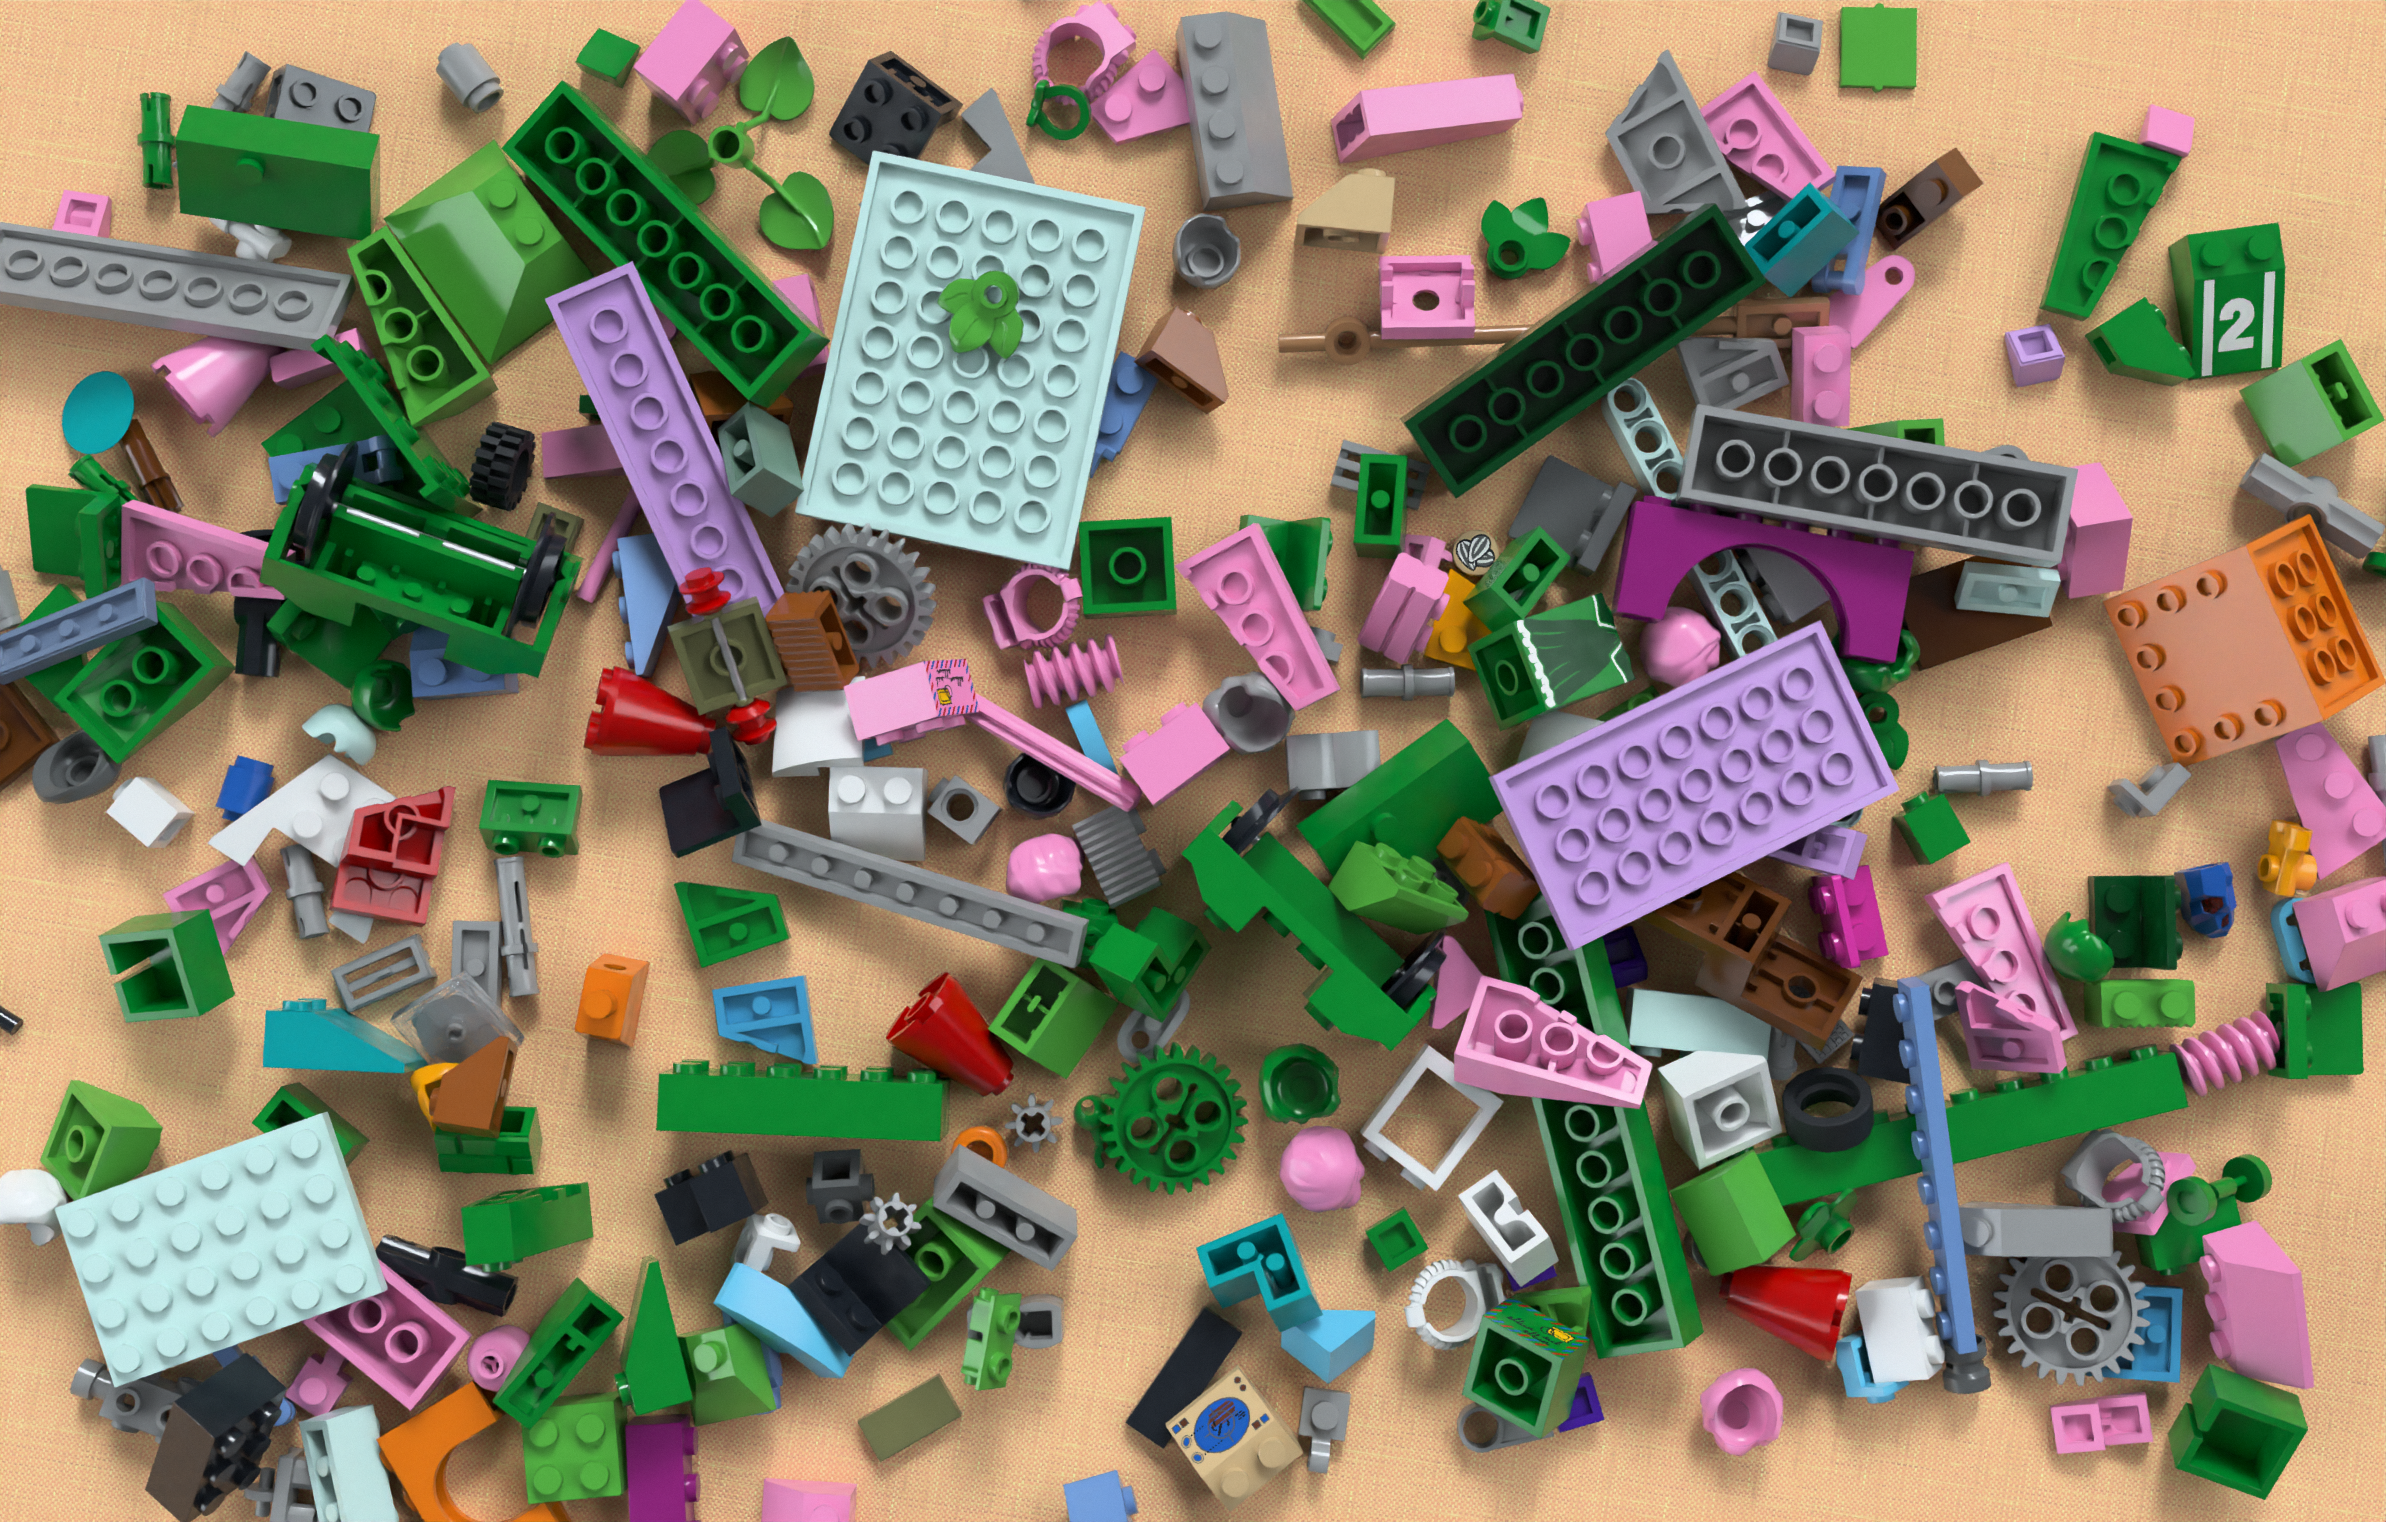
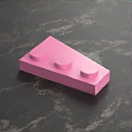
M1753 71L1700 109L1726 162L1787 202H1790L1809 182L1820 191L1835 182L1836 174L1756 71Z
M2321 722L2285 733L2274 740L2290 794H2292L2301 822L2300 825L2301 827L2313 830L2309 850L2316 860L2317 878L2319 880L2330 875L2386 838V807Z

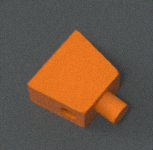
M608 953L602 954L588 966L585 975L575 1032L589 1040L632 1048L650 962Z

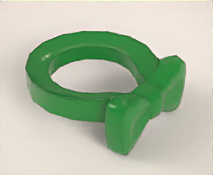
M1040 80L1036 85L1034 98L1031 101V109L1025 124L1028 127H1035L1038 124L1046 134L1055 139L1066 141L1078 137L1086 130L1091 121L1092 110L1088 98L1075 86L1059 84L1050 87L1047 80ZM1059 95L1069 96L1074 99L1081 112L1078 124L1068 130L1055 127L1042 111L1045 99Z

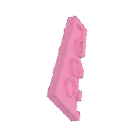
M131 500L122 505L121 586L145 577L155 583V591L171 592L175 589L194 590L195 594H212L215 591L230 592L232 596L282 600L287 598L274 587L259 582L268 542L137 500ZM289 549L286 561L296 564V551Z
M1253 523L1175 565L1183 577L1188 578L1199 591L1200 597L1212 611L1214 610L1229 627L1230 633L1241 646H1245L1255 658L1259 668L1295 711H1300L1341 690L1259 523Z
M2008 862L1994 865L1923 896L1988 991L2057 1022L2062 1041L2078 1034Z

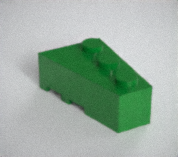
M588 1182L498 1191L461 1208L466 1266L482 1264L483 1272L511 1269L512 1264L523 1262L525 1257L594 1237Z

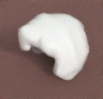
M22 1169L8 1171L0 1178V1225L27 1223L26 1228L31 1232V1240L38 1246H42L62 1234L55 1208L67 1204L68 1197L60 1182L52 1174L38 1169Z

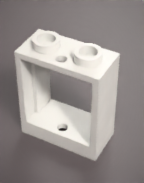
M1425 1043L1360 1129L1361 1134L1367 1138L1363 1147L1384 1163L1391 1156L1403 1165L1404 1169L1400 1175L1421 1191L1427 1184L1437 1191L1504 1101L1489 1090L1454 1081V1064ZM1427 1067L1480 1107L1432 1172L1379 1132Z

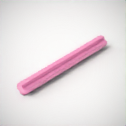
M976 694L980 712L965 716V719L1120 809L1129 812L1136 808L1142 796L1140 787Z

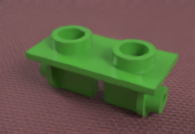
M981 1287L979 1296H974L969 1329L983 1333L982 1340L967 1338L961 1373L965 1374L964 1383L975 1385V1390L977 1391L1006 1387L1007 1378L1012 1369L1011 1354L1015 1331L1019 1326L1021 1318L1019 1310L1021 1293L999 1294V1291L996 1289Z

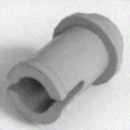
M1771 1026L1767 1060L1770 1077L1774 1080H1788L1791 1078L1792 1073L1797 1070L1798 1065L1796 1060H1794L1796 1038L1783 1033V1031Z

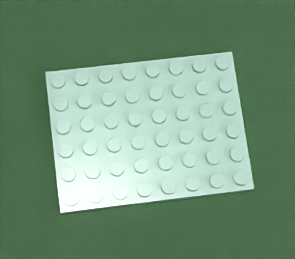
M873 151L802 477L804 492L798 496L795 513L844 525L851 523L854 527L863 528L868 523L873 531L882 532L884 529H888L889 534L1036 565L1059 568L1070 572L1146 208ZM996 270L1009 274L1016 281L1019 288V301L1016 310L1024 324L1023 335L1016 351L1008 359H1004L987 341L983 346L972 351L954 352L949 338L950 322L954 314L947 312L937 303L943 290L948 284L957 279L977 280L988 271ZM995 285L991 286L987 292L988 299L995 304L1000 302L1002 298L1001 289Z

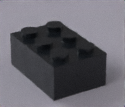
M245 1353L175 1400L145 1490L180 1522H191L201 1514L208 1516L213 1513L228 1494L237 1488L239 1490L246 1489L260 1474L261 1468L259 1464L264 1452L271 1444L269 1437L273 1425L282 1414L280 1406L287 1388L248 1353Z

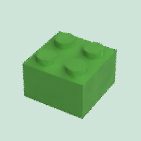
M618 1391L558 1397L531 1430L521 1424L528 1504L618 1496L628 1489L625 1425L628 1423L627 1408L623 1407Z

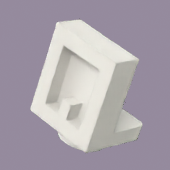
M769 1213L766 1216L759 1214L749 1216L731 1255V1266L733 1267L735 1262L742 1263L761 1273V1271H766L771 1264L773 1247L797 1252L801 1243L794 1225L787 1218L774 1213Z

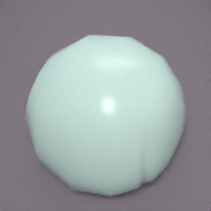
M341 703L328 704L314 713L302 725L304 731L311 737L317 738L325 744L336 741L335 752H346L345 757L352 758L360 766L365 765L374 756L376 749L374 731L371 726L367 725L353 711L351 706Z

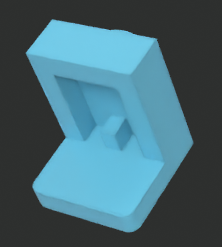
M1858 1330L1837 1341L1836 1361L1839 1370L1842 1372L1847 1397H1866L1868 1403H1883L1895 1399L1894 1393L1909 1385V1381L1874 1383L1863 1330Z

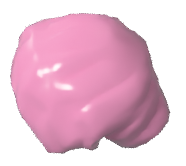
M1666 607L1664 619L1656 624L1648 622L1640 633V659L1645 673L1653 680L1663 681L1674 688L1707 674L1708 671L1716 669L1719 665L1721 632L1703 615L1694 610L1684 607Z
M1049 833L1031 838L1019 844L1012 850L1007 866L1006 891L1008 895L1039 904L1046 900L1075 894L1081 886L1080 872L1085 861V854L1080 841L1073 837Z
M1313 1126L1302 1129L1290 1141L1280 1160L1279 1177L1288 1195L1295 1199L1303 1208L1317 1213L1330 1210L1335 1211L1339 1208L1349 1209L1354 1206L1360 1199V1179L1365 1175V1172L1350 1136L1344 1130L1331 1126Z
M1740 1368L1726 1372L1717 1377L1700 1395L1703 1428L1714 1434L1716 1444L1724 1452L1743 1456L1753 1447L1759 1445L1767 1446L1772 1441L1778 1439L1784 1422L1783 1396L1776 1389L1773 1381L1756 1368Z

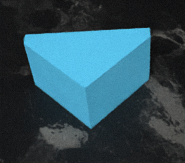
M1322 1310V1316L1281 1332V1348L1329 1384L1373 1349L1375 1311Z

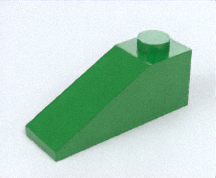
M577 1277L545 1314L494 1397L493 1402L527 1429L531 1430L625 1317L610 1302Z

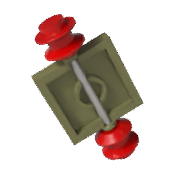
M710 567L693 570L684 577L685 582L679 586V592L684 595H691L692 600L686 605V611L699 616L667 626L698 713L702 715L735 703L725 716L727 722L738 724L739 726L732 733L733 739L738 742H744L746 745L760 744L770 738V732L776 728L777 722L773 718L764 716L770 709L769 701L753 698V696L785 686L788 683L757 596L725 606L731 599V593L719 590L718 585L725 578L722 572H713Z

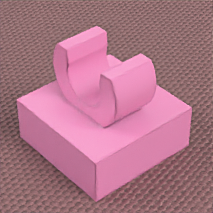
M1406 534L1404 553L1422 561L1424 566L1431 565L1438 569L1440 561H1453V555L1444 550L1446 542L1432 536Z

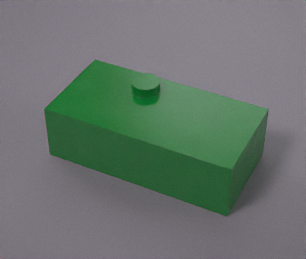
M187 104L175 138L180 213L361 241L373 234L380 210L379 134Z
M1446 718L1300 822L1296 827L1331 879H1333L1356 841L1373 847L1377 843H1382L1394 849L1403 858L1410 860L1412 856H1418L1431 863L1439 857L1436 853V847L1458 819L1464 816L1477 821L1480 825L1481 823H1487L1504 810L1488 778L1490 774L1470 741Z

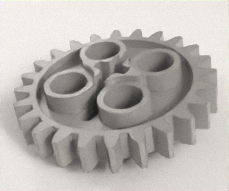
M851 523L845 525L841 535L831 526L823 535V538L818 534L814 535L808 544L809 547L803 546L796 556L798 561L794 562L788 572L793 577L786 585V590L791 593L796 592L797 594L803 591L805 593L810 591L815 593L819 590L824 592L825 590L822 586H828L836 592L837 596H831L858 664L862 657L867 658L871 668H876L881 656L889 665L894 663L898 653L906 658L914 647L913 645L919 646L926 635L924 631H928L934 620L929 615H932L937 602L929 599V597L933 594L936 586L932 583L922 582L930 571L929 567H915L914 563L920 555L918 551L907 555L902 552L906 541L904 538L898 540L895 544L889 543L888 529H884L877 538L872 536V529L868 523L865 524L860 534H856ZM855 561L865 563L871 572L861 570ZM885 596L895 598L901 606L890 604ZM852 620L861 622L867 630L858 628Z
M2113 1250L2112 1257H2026L2023 1262L2012 1257L2007 1259L2015 1271L2013 1275L1998 1273V1277L2008 1286L2006 1290L1993 1291L1992 1295L2004 1301L2005 1307L1993 1310L1992 1315L1997 1318L2006 1319L2007 1324L2001 1326L1996 1331L1999 1336L2012 1335L2014 1337L2006 1348L2010 1354L2022 1349L2025 1353L2020 1361V1365L2023 1368L2030 1366L2036 1361L2038 1362L2037 1376L2043 1379L2052 1369L2055 1370V1379L2059 1385H2063L2067 1373H2072L2076 1384L2083 1386L2085 1373L2090 1372L2100 1383L2103 1382L2101 1368L2107 1366L2110 1370L2119 1374L2120 1369L2115 1359L2119 1356L2130 1361L2135 1359L2127 1346L2129 1343L2144 1345L2145 1341L2134 1333L2135 1328L2150 1326V1322L2137 1316V1310L2149 1307L2150 1302L2135 1297V1293L2145 1287V1283L2142 1281L2129 1282L2127 1278L2136 1268L2133 1264L2121 1267L2116 1265L2122 1254L2119 1250ZM2053 1265H2065L2070 1272L2069 1283L2066 1287L2059 1290L2050 1289L2045 1281L2046 1271ZM2099 1285L2110 1286L2114 1291V1303L2106 1310H2096L2090 1303V1294ZM2038 1288L2065 1302H2070L2073 1296L2078 1297L2076 1305L2086 1312L2109 1321L2110 1328L2105 1330L2076 1315H2071L2068 1320H2063L2065 1313L2061 1309L2032 1296L2031 1289ZM2035 1307L2047 1308L2051 1313V1323L2044 1331H2031L2026 1324L2028 1312ZM2079 1328L2092 1329L2095 1334V1345L2087 1352H2077L2071 1346V1336Z

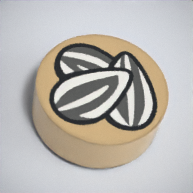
M1467 531L1453 545V563L1457 570L1466 576H1483L1499 556L1498 545L1495 539L1485 531Z

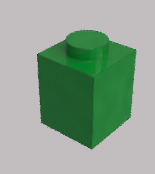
M1926 791L1919 792L1900 803L1904 810L1892 816L1919 865H1931L1971 842L1944 793L1928 796Z

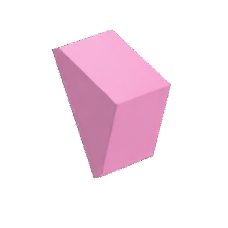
M1444 935L1439 945L1447 954V957L1435 972L1433 988L1436 990L1437 995L1431 1001L1428 1024L1431 1028L1436 1029L1444 1028L1471 1007L1482 975L1455 938Z

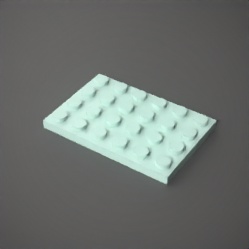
M328 1112L309 1117L55 1208L114 1387L388 1290Z

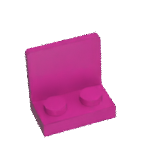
M1869 865L1858 866L1854 880L1843 878L1840 874L1811 876L1813 887L1808 888V899L1812 912L1820 915L1823 932L1818 933V944L1822 956L1835 962L1842 968L1853 969L1861 967L1860 961L1889 955Z

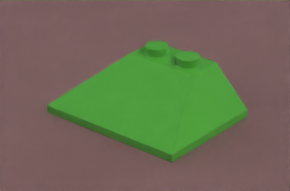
M492 140L384 218L390 229L491 366L554 321L545 298L595 278L576 250L566 241L522 180L523 177L495 140Z

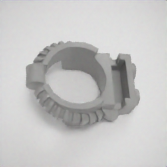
M2110 1129L2092 1130L2084 1138L2080 1147L2066 1162L2060 1172L2065 1176L2067 1188L2077 1192V1196L2084 1207L2112 1208L2113 1223H2125L2136 1220L2137 1216H2144L2146 1211L2154 1214L2165 1200V1197L2161 1195V1191L2164 1190L2165 1186L2163 1184L2166 1177L2165 1168L2158 1153L2144 1141L2134 1137L2121 1136ZM2128 1159L2135 1164L2141 1163L2143 1169L2142 1182L2149 1188L2138 1202L2128 1197L2122 1201L2112 1203L2107 1202L2101 1196L2103 1184L2108 1174L2117 1165Z

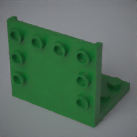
M327 334L310 345L317 354L336 364L347 380L263 441L261 445L270 457L341 445L351 441H363L380 435H389L399 448L395 452L397 466L403 469L405 481L400 484L385 486L384 488L469 518H473L484 510L478 502L472 500V496L469 493L472 486H469V481L457 468L453 469L422 426L414 428L411 425L403 400L389 383L392 380L390 375L376 358L370 359L361 349L356 351L347 340L340 343ZM367 457L369 472L379 469L377 457Z

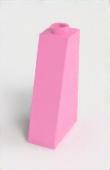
M1514 73L1362 90L1331 119L1339 163H1349L1506 132L1523 118L1524 101L1521 91L1516 87Z

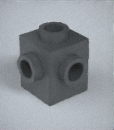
M861 1149L814 1152L813 1176L807 1177L806 1197L808 1205L816 1206L819 1224H843L859 1221L866 1214L867 1202L875 1198L873 1173L865 1174Z

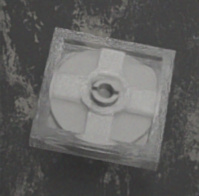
M466 970L394 1012L390 1023L429 1065L461 1063L499 1036L510 1037L517 1047L522 1045L525 1037Z

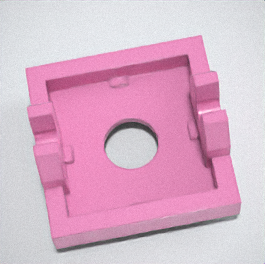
M1470 255L1379 256L1381 339L1474 338L1475 280H1473L1474 265H1471ZM1427 292L1434 294L1439 299V305L1433 310L1423 311L1416 308L1412 300L1417 294Z

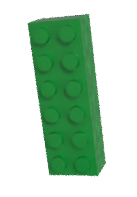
M683 1059L682 1062L673 1063L672 1069L659 1073L656 1131L938 1142L949 1133L951 1079L940 1077V1073L931 1068H913L912 1071L907 1072V1076L894 1075L893 1067L868 1066L866 1070H861L860 1074H848V1066L820 1065V1068H814V1072H801L802 1064L774 1063V1066H767V1070H755L756 1062L728 1061V1064H720V1069L709 1068L710 1060Z

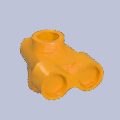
M2272 819L2268 840L2270 841L2268 854L2261 856L2257 866V874L2259 879L2263 881V889L2277 895L2294 896L2295 890L2308 891L2313 887L2317 877V863L2312 855L2305 854V852L2309 851L2313 830L2300 827L2297 823Z

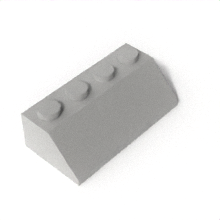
M1227 11L1181 17L1175 35L1187 99L1203 211L1293 200L1265 20Z

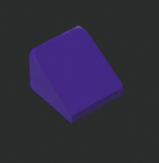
M1629 926L1603 935L1616 989L1647 980V962L1633 927Z

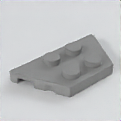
M1668 49L1665 50L1658 57V63L1642 85L1639 84L1629 98V104L1625 110L1617 115L1605 132L1634 191L1641 192L1646 214H1690L1705 203H1716L1721 212L1744 211L1750 208L1671 52Z

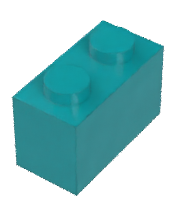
M1809 182L1744 247L1763 276L1791 298L1860 232L1835 203Z

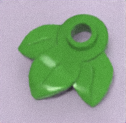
M988 271L977 280L957 279L948 284L943 290L937 303L947 312L954 314L949 328L950 343L954 352L972 351L983 346L987 341L1004 359H1008L1016 351L1023 335L1024 324L1016 310L1019 301V288L1016 281L1009 274L1003 271ZM993 285L999 287L1002 291V298L997 304L992 303L987 296L988 289Z

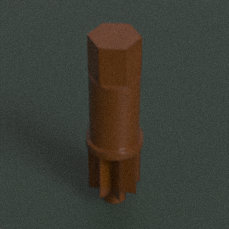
M132 419L128 430L120 439L119 444L139 482V489L143 492L149 505L179 514L178 512L181 511L180 508L184 504L171 481V477L161 465L138 419Z

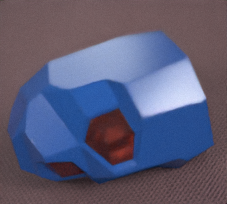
M2217 862L2174 872L2175 885H2178L2181 891L2182 902L2180 910L2185 922L2193 931L2206 937L2218 938L2227 936L2234 924V909L2237 906L2232 884L2233 874L2229 863Z

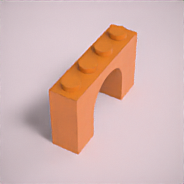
M474 1380L466 1383L376 1439L381 1447L379 1456L382 1463L390 1472L395 1471L404 1486L402 1494L405 1502L412 1511L420 1513L424 1522H482L467 1516L459 1510L452 1501L446 1485L447 1464L457 1445L493 1424L506 1414L503 1409L493 1402L497 1394L496 1391L484 1389ZM561 1501L535 1503L516 1516L500 1522H572Z

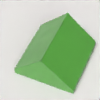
M1753 1149L1669 1191L1712 1276L1763 1263L1796 1235Z

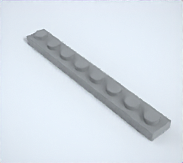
M761 819V826L736 835L732 862L1071 968H1075L1081 961L1089 923L1088 919Z

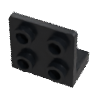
M889 51L868 60L829 131V135L869 166L873 151L919 160L935 130L954 120L963 104L897 54Z
M726 726L709 732L713 749L712 752L707 753L710 768L664 785L659 789L671 851L676 858L683 857L762 825L747 760Z
M861 1223L788 1285L849 1357L931 1285V1280L907 1252L901 1250L896 1243L893 1244L891 1250L886 1255H882L881 1245L876 1244L874 1241L865 1244L864 1240L869 1235L868 1226Z

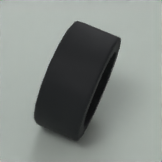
M1835 1067L1810 1069L1794 1077L1786 1085L1783 1092L1782 1102L1786 1132L1795 1143L1809 1150L1825 1153L1845 1151L1859 1145L1872 1131L1874 1110L1870 1086L1860 1075L1847 1069ZM1827 1101L1841 1102L1853 1107L1848 1113L1829 1118L1811 1116L1803 1112L1808 1106Z

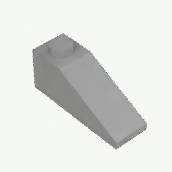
M1971 1201L1958 1206L1966 1255L1998 1257L2113 1256L2112 1208Z

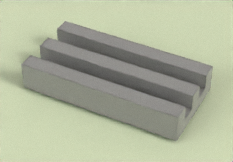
M1343 440L1330 485L1358 493L1359 482L1342 477L1344 470L1360 473V463L1347 460L1349 454L1361 457V453L1395 454ZM1409 458L1408 471L1418 473V478L1416 480L1408 477V488L1414 491L1412 497L1408 496L1407 508L1418 511L1431 465Z
M420 934L412 935L331 970L348 1013L437 976L435 969L431 968L428 961L430 959L428 952L424 951L421 943H423ZM411 948L413 956L353 982H347L345 975ZM418 965L419 973L354 999L352 992Z

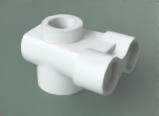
M209 218V221L225 234L230 233L240 240L235 250L238 258L273 263L275 258L284 257L291 247L292 240L281 231V228Z

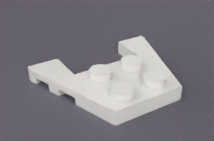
M329 753L214 835L208 844L244 867L271 829L276 828L338 869L354 810L377 803L392 802L398 798ZM334 911L328 922L364 944L368 939L374 919Z

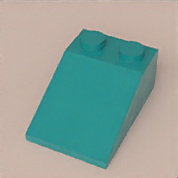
M298 998V1000H283L282 1008L266 1010L263 1067L408 1073L430 1065V1057L363 1019L348 1013L343 1008L326 1007L327 999Z

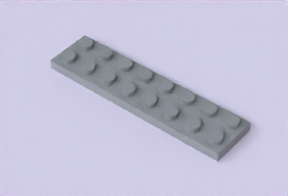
M0 222V304L315 352L310 345L325 334L332 338L334 337L356 290L353 275Z

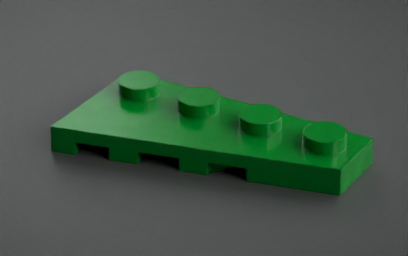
M2096 131L2089 136L2039 309L2080 321L2089 318L2118 269L2117 265L2127 248L2132 245L2140 231V226L2150 209L2155 206L2163 192V187L2183 157Z

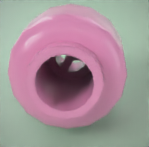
M502 1325L478 1337L470 1347L467 1357L468 1370L473 1380L484 1389L499 1391L531 1339L530 1335L520 1327Z

